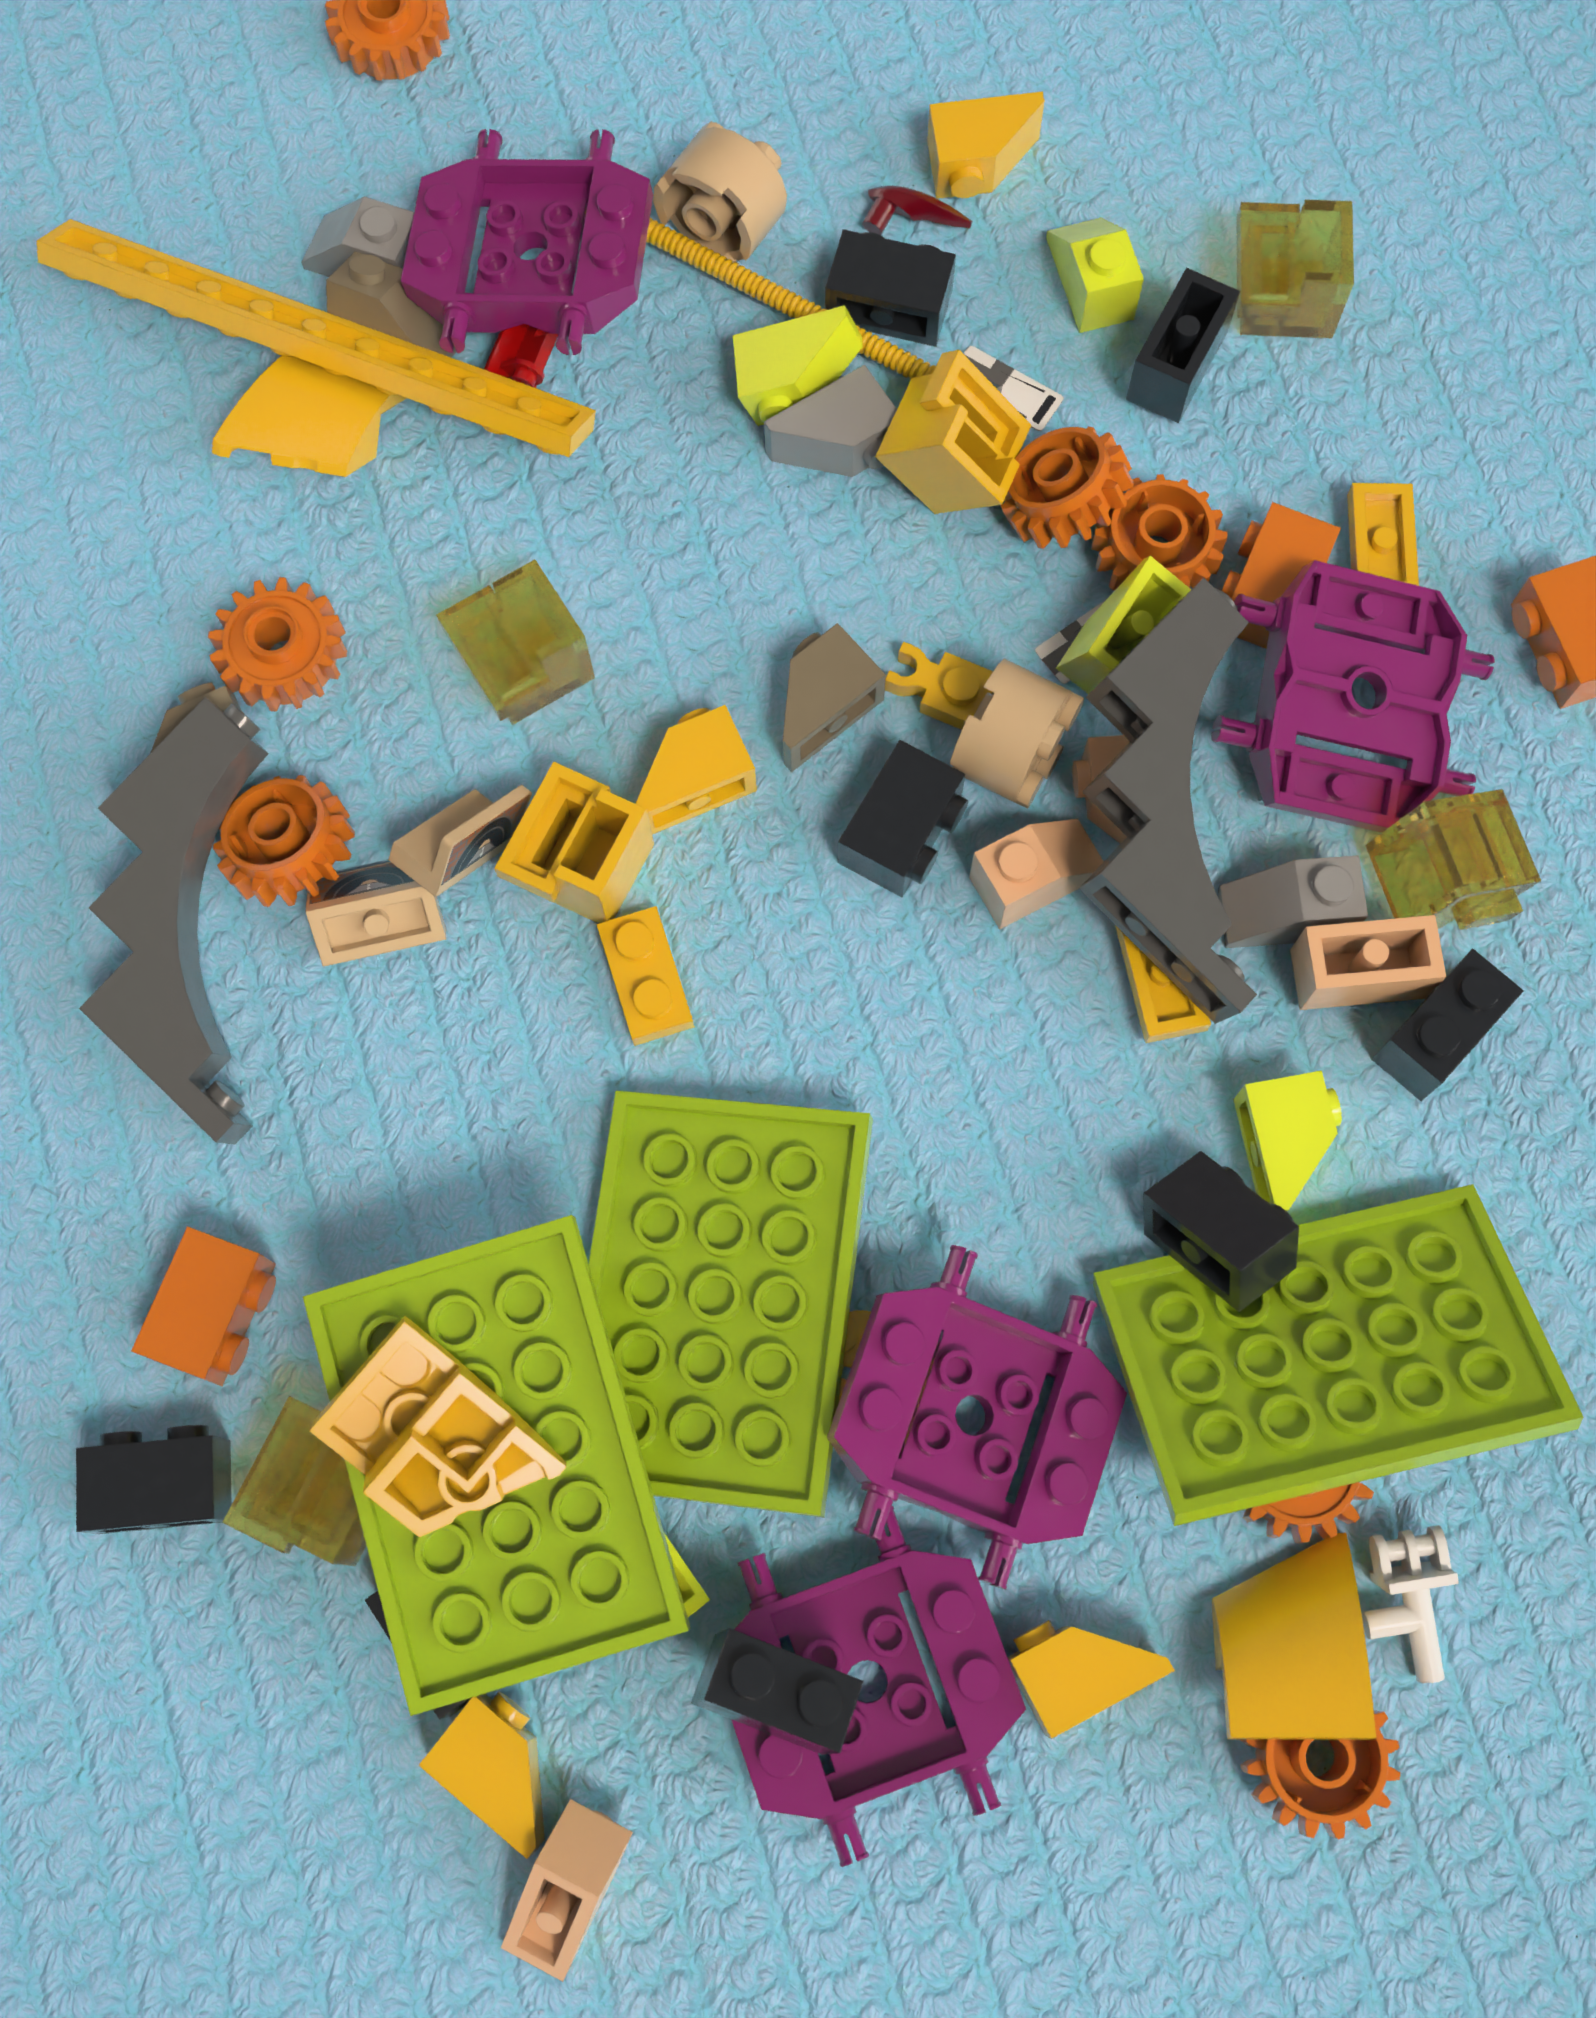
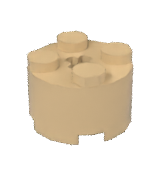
M711 121L707 123L654 186L653 203L659 220L665 226L671 219L678 231L684 236L695 240L696 243H701L702 246H706L708 249L714 250V252L720 253L721 256H726L733 263L743 259L746 261L786 209L787 193L783 179L778 172L781 167L779 155L769 144L763 141L753 143L738 133L725 129L716 122Z
M1003 659L984 685V688L994 692V695L988 692L981 701L974 716H968L955 745L950 765L965 773L966 779L1028 809L1042 784L1043 778L1048 779L1055 768L1064 746L1058 743L1064 730L1069 731L1083 705L1084 698L1015 663Z

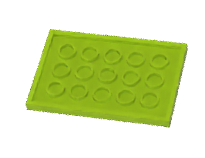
M615 1091L589 1268L655 1497L825 1517L833 1446L827 1439V1435L839 1402L873 1118L870 1113Z
M1474 1184L1298 1225L1299 1237L1296 1269L1240 1312L1230 1306L1170 1255L1093 1273V1287L1174 1526L1577 1430L1584 1418Z
M573 1215L303 1296L329 1401L335 1397L400 1320L406 1316L492 1389L566 1461L567 1467L559 1476L550 1480L544 1477L504 1495L503 1500L480 1511H467L458 1515L451 1524L418 1537L363 1493L365 1475L345 1460L410 1716L690 1630V1623L576 1218Z

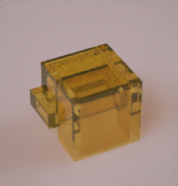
M1304 200L1301 212L1300 204L1241 202L1237 214V290L1241 291L1237 301V318H1240V335L1333 338L1354 285L1352 201Z
M535 559L493 582L494 591L489 585L436 614L441 628L499 720L502 721L508 718L511 725L595 679L585 635Z
M1503 789L1425 801L1365 845L1394 919L1435 915L1438 929L1456 919L1460 930L1508 921L1523 912L1517 896L1541 882Z
M289 1396L222 1523L282 1553L289 1554L295 1545L331 1564L356 1566L366 1547V1542L345 1460L310 1432L311 1423L322 1411Z

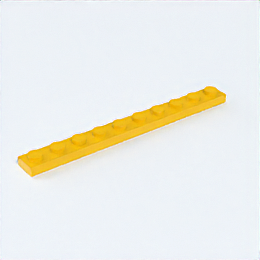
M69 219L36 240L38 263L63 271L69 278L90 281L114 290L121 297L139 299L166 309L169 314L175 317L190 318L215 327L224 335L242 337L267 346L276 354L294 356L316 364L330 374L348 376L373 385L382 393L400 395L429 406L436 413L454 415L482 425L485 430L491 433L512 436L536 445L539 450L545 453L561 454L570 457L593 432L596 414L594 409L78 221Z

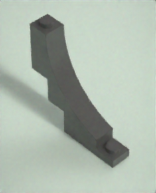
M1203 578L1086 696L1130 742L1082 792L1127 838L1079 889L1216 1024L1241 1013L1257 994L1244 982L1245 977L1242 970L1232 960L1223 955H1217L1211 949L1229 929L1232 922L1214 890L1198 843L1190 796V761L1197 718L1211 678L1230 645L1249 622L1237 611L1233 600L1226 593L1215 589Z
M205 697L98 807L142 851L89 907L133 953L79 1009L216 1143L236 1144L253 1125L239 1113L245 1105L231 1089L218 1080H215L211 1085L208 1083L229 1062L232 1056L217 1029L206 997L201 974L197 935L199 897L205 866L215 836L229 806L248 777L269 753L253 739L261 729L238 707L231 703L223 711Z

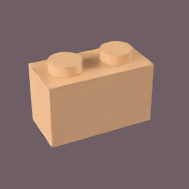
M1435 915L1308 926L1290 949L1300 1010L1426 999L1446 978Z

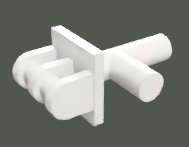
M1439 1525L1427 1527L1425 1535L1414 1536L1411 1530L1399 1531L1398 1539L1385 1541L1381 1534L1370 1536L1369 1548L1373 1570L1369 1571L1370 1580L1390 1595L1402 1593L1404 1605L1363 1611L1362 1620L1368 1640L1409 1633L1416 1681L1420 1683H1435L1444 1680L1445 1676L1430 1588L1459 1584L1457 1573L1451 1569L1447 1541L1442 1528ZM1430 1555V1561L1420 1563V1557ZM1401 1560L1402 1566L1391 1567L1392 1561Z

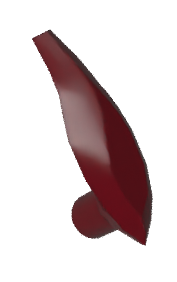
M880 186L869 189V197L874 203L862 222L863 227L868 232L882 235L894 213L905 216L913 221L928 220L962 228H971L972 220L939 199L901 186Z

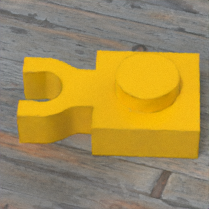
M904 641L898 652V662L910 665L914 668L915 672L910 676H901L889 670L885 678V691L897 696L918 695L923 697L920 702V713L960 730L963 729L968 716H974L985 695L988 692L994 695V692L984 688L993 671L948 652L944 653L938 665L931 662L918 647Z

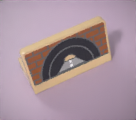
M520 785L493 803L474 789L393 842L388 860L429 893L437 897L505 850L527 810L532 792L523 785Z
M392 862L337 873L339 877L336 881L322 877L316 882L319 888V895L312 897L307 892L305 912L323 967L446 940V926L438 898L429 893Z

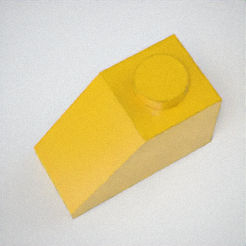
M1043 91L929 105L927 145L936 199L948 197L970 198L977 194L992 193L1039 139L1045 102Z
M726 705L711 711L708 708L693 710L681 717L677 725L667 729L635 803L647 809L652 835L757 791L755 767Z
M1050 1620L1014 1638L1013 1641L1019 1651L1007 1657L1014 1677L1044 1735L1051 1739L1175 1671L1167 1657L1072 1626H1064L1055 1631Z
M498 1692L493 1699L487 1694L478 1695L470 1699L418 1766L523 1857L528 1859L545 1841L537 1737L524 1727L530 1720V1716L508 1696L501 1692Z

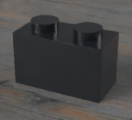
M843 229L825 287V309L829 310L845 305L855 325H858L860 329L864 328L872 333L937 347L953 290L956 254L941 251L931 245L917 246L885 239L883 236L872 232L858 233Z
M1186 267L1135 360L1126 400L1179 423L1228 333L1241 291Z
M899 740L838 841V863L900 897L904 896L912 880L922 884L931 871L939 853L932 846L943 829L950 833L955 830L967 808L969 800L962 797L966 774Z
M1472 948L1377 1052L1372 1060L1422 1101L1447 1079L1524 990Z
M1202 1151L1198 1152L1143 1193L1144 1235L1238 1312L1242 1311L1296 1269L1299 1226L1295 1224L1289 1213L1279 1205L1269 1204L1247 1187L1242 1178L1233 1169L1226 1166L1221 1167Z
M209 1426L170 1427L167 1428V1440L142 1442V1432L105 1433L100 1435V1446L76 1448V1532L108 1534L232 1522L230 1440L213 1435L209 1436Z
M728 1628L715 1634L691 1704L821 1755L836 1754L841 1752L864 1681Z

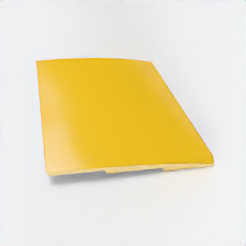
M280 356L257 378L226 417L213 438L212 453L227 458L230 457L232 451L238 448L270 453L272 465L288 468H307L318 473L347 477L376 458L381 414L407 398L400 395L382 393L375 386L348 376L330 374L321 366L294 356Z
M406 1316L400 1320L315 1418L310 1427V1432L365 1475L363 1493L418 1537L451 1524L458 1515L467 1511H480L502 1501L504 1495L544 1477L548 1480L559 1476L567 1467L566 1461L521 1416L464 1364Z
M1337 1533L1335 1537L1323 1539L1211 1599L1216 1670L1223 1671L1227 1739L1372 1740L1376 1738L1363 1620L1346 1533Z

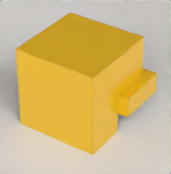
M954 350L941 354L932 374L911 378L875 457L934 514L1002 505L1020 465L1015 458L1023 446L1031 424L960 350Z
M553 761L494 868L499 878L598 924L615 919L654 846L647 809L611 793L609 786Z

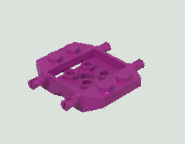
M483 129L478 134L475 157L421 177L401 276V283L406 296L443 325L439 345L449 353H453L454 347L457 353H461L465 349L467 332L495 333L527 324L551 334H559L556 348L561 353L569 355L571 346L573 355H577L582 351L583 334H596L638 300L653 200L650 179L611 161L615 137L611 132L602 129V137H600L599 129L591 133L589 153L585 160L498 159L503 138L500 133L493 129H489L488 136L486 129ZM489 207L486 214L487 222L481 254L478 259L474 292L465 293L480 208ZM530 249H545L536 259L525 260L520 258Z
M1314 560L1302 568L1281 597L1273 602L1248 597L1244 594L1237 595L1234 601L1237 611L1249 623L1264 626L1269 631L1256 716L1253 723H1248L1218 715L1212 729L1217 730L1211 733V739L1213 742H1222L1246 748L1247 752H1249L1264 806L1391 835L1403 831L1439 792L1458 796L1462 799H1469L1472 796L1475 786H1470V784L1476 783V776L1473 773L1447 769L1451 745L1447 713L1461 681V675L1487 680L1494 669L1493 666L1488 665L1495 663V659L1492 654H1483L1466 649L1468 635L1440 591ZM1357 677L1368 680L1374 688L1375 702L1371 709L1361 707L1352 695V684ZM1296 736H1305L1407 760L1406 769L1295 744Z
M951 1245L940 1282L931 1283L930 1288L883 1293L876 1296L827 1439L856 1482L862 1484L860 1489L867 1491L856 1526L853 1528L854 1532L881 1541L892 1503L897 1501V1499L941 1513L966 1526L984 1532V1538L991 1540L978 1579L984 1583H989V1585L1006 1590V1584L1017 1550H1021L1023 1544L1083 1536L1127 1392L1093 1351L1087 1348V1341L1085 1339L1094 1311L1097 1308L1096 1302L1092 1300L1086 1301L1087 1298L1082 1296L1070 1295L1060 1331L1050 1333L966 1298L967 1292L965 1289L978 1254L972 1250L966 1251L967 1248ZM1048 1375L1055 1378L1015 1504L1006 1502L1005 1499L1014 1472L1018 1466L1019 1456L1034 1410L1039 1401L1045 1376ZM966 1396L977 1399L985 1412L984 1424L975 1435H968L963 1432L958 1426L955 1417L959 1402Z
M891 1506L886 1521L890 1536H887L885 1530H883L881 1541L876 1540L881 1554L877 1556L879 1563L789 1597L783 1598L782 1593L777 1592L765 1553L753 1557L761 1584L757 1583L749 1558L737 1563L741 1569L752 1603L749 1604L751 1611L734 1630L782 1648L779 1638L789 1635L795 1654L847 1675L855 1664L866 1660L876 1662L886 1673V1689L879 1699L869 1703L857 1700L841 1752L830 1754L835 1771L826 1775L818 1753L732 1720L761 1810L822 1819L823 1824L828 1825L840 1860V1867L853 1864L844 1837L845 1834L849 1836L857 1862L869 1856L854 1816L857 1812L855 1806L952 1769L955 1774H960L973 1816L986 1813L977 1788L978 1783H980L990 1811L1000 1807L1002 1804L998 1800L986 1766L988 1763L987 1756L1026 1710L972 1560L912 1550L910 1544L906 1545L894 1512V1506ZM907 1590L956 1723L955 1726L947 1729L898 1595Z

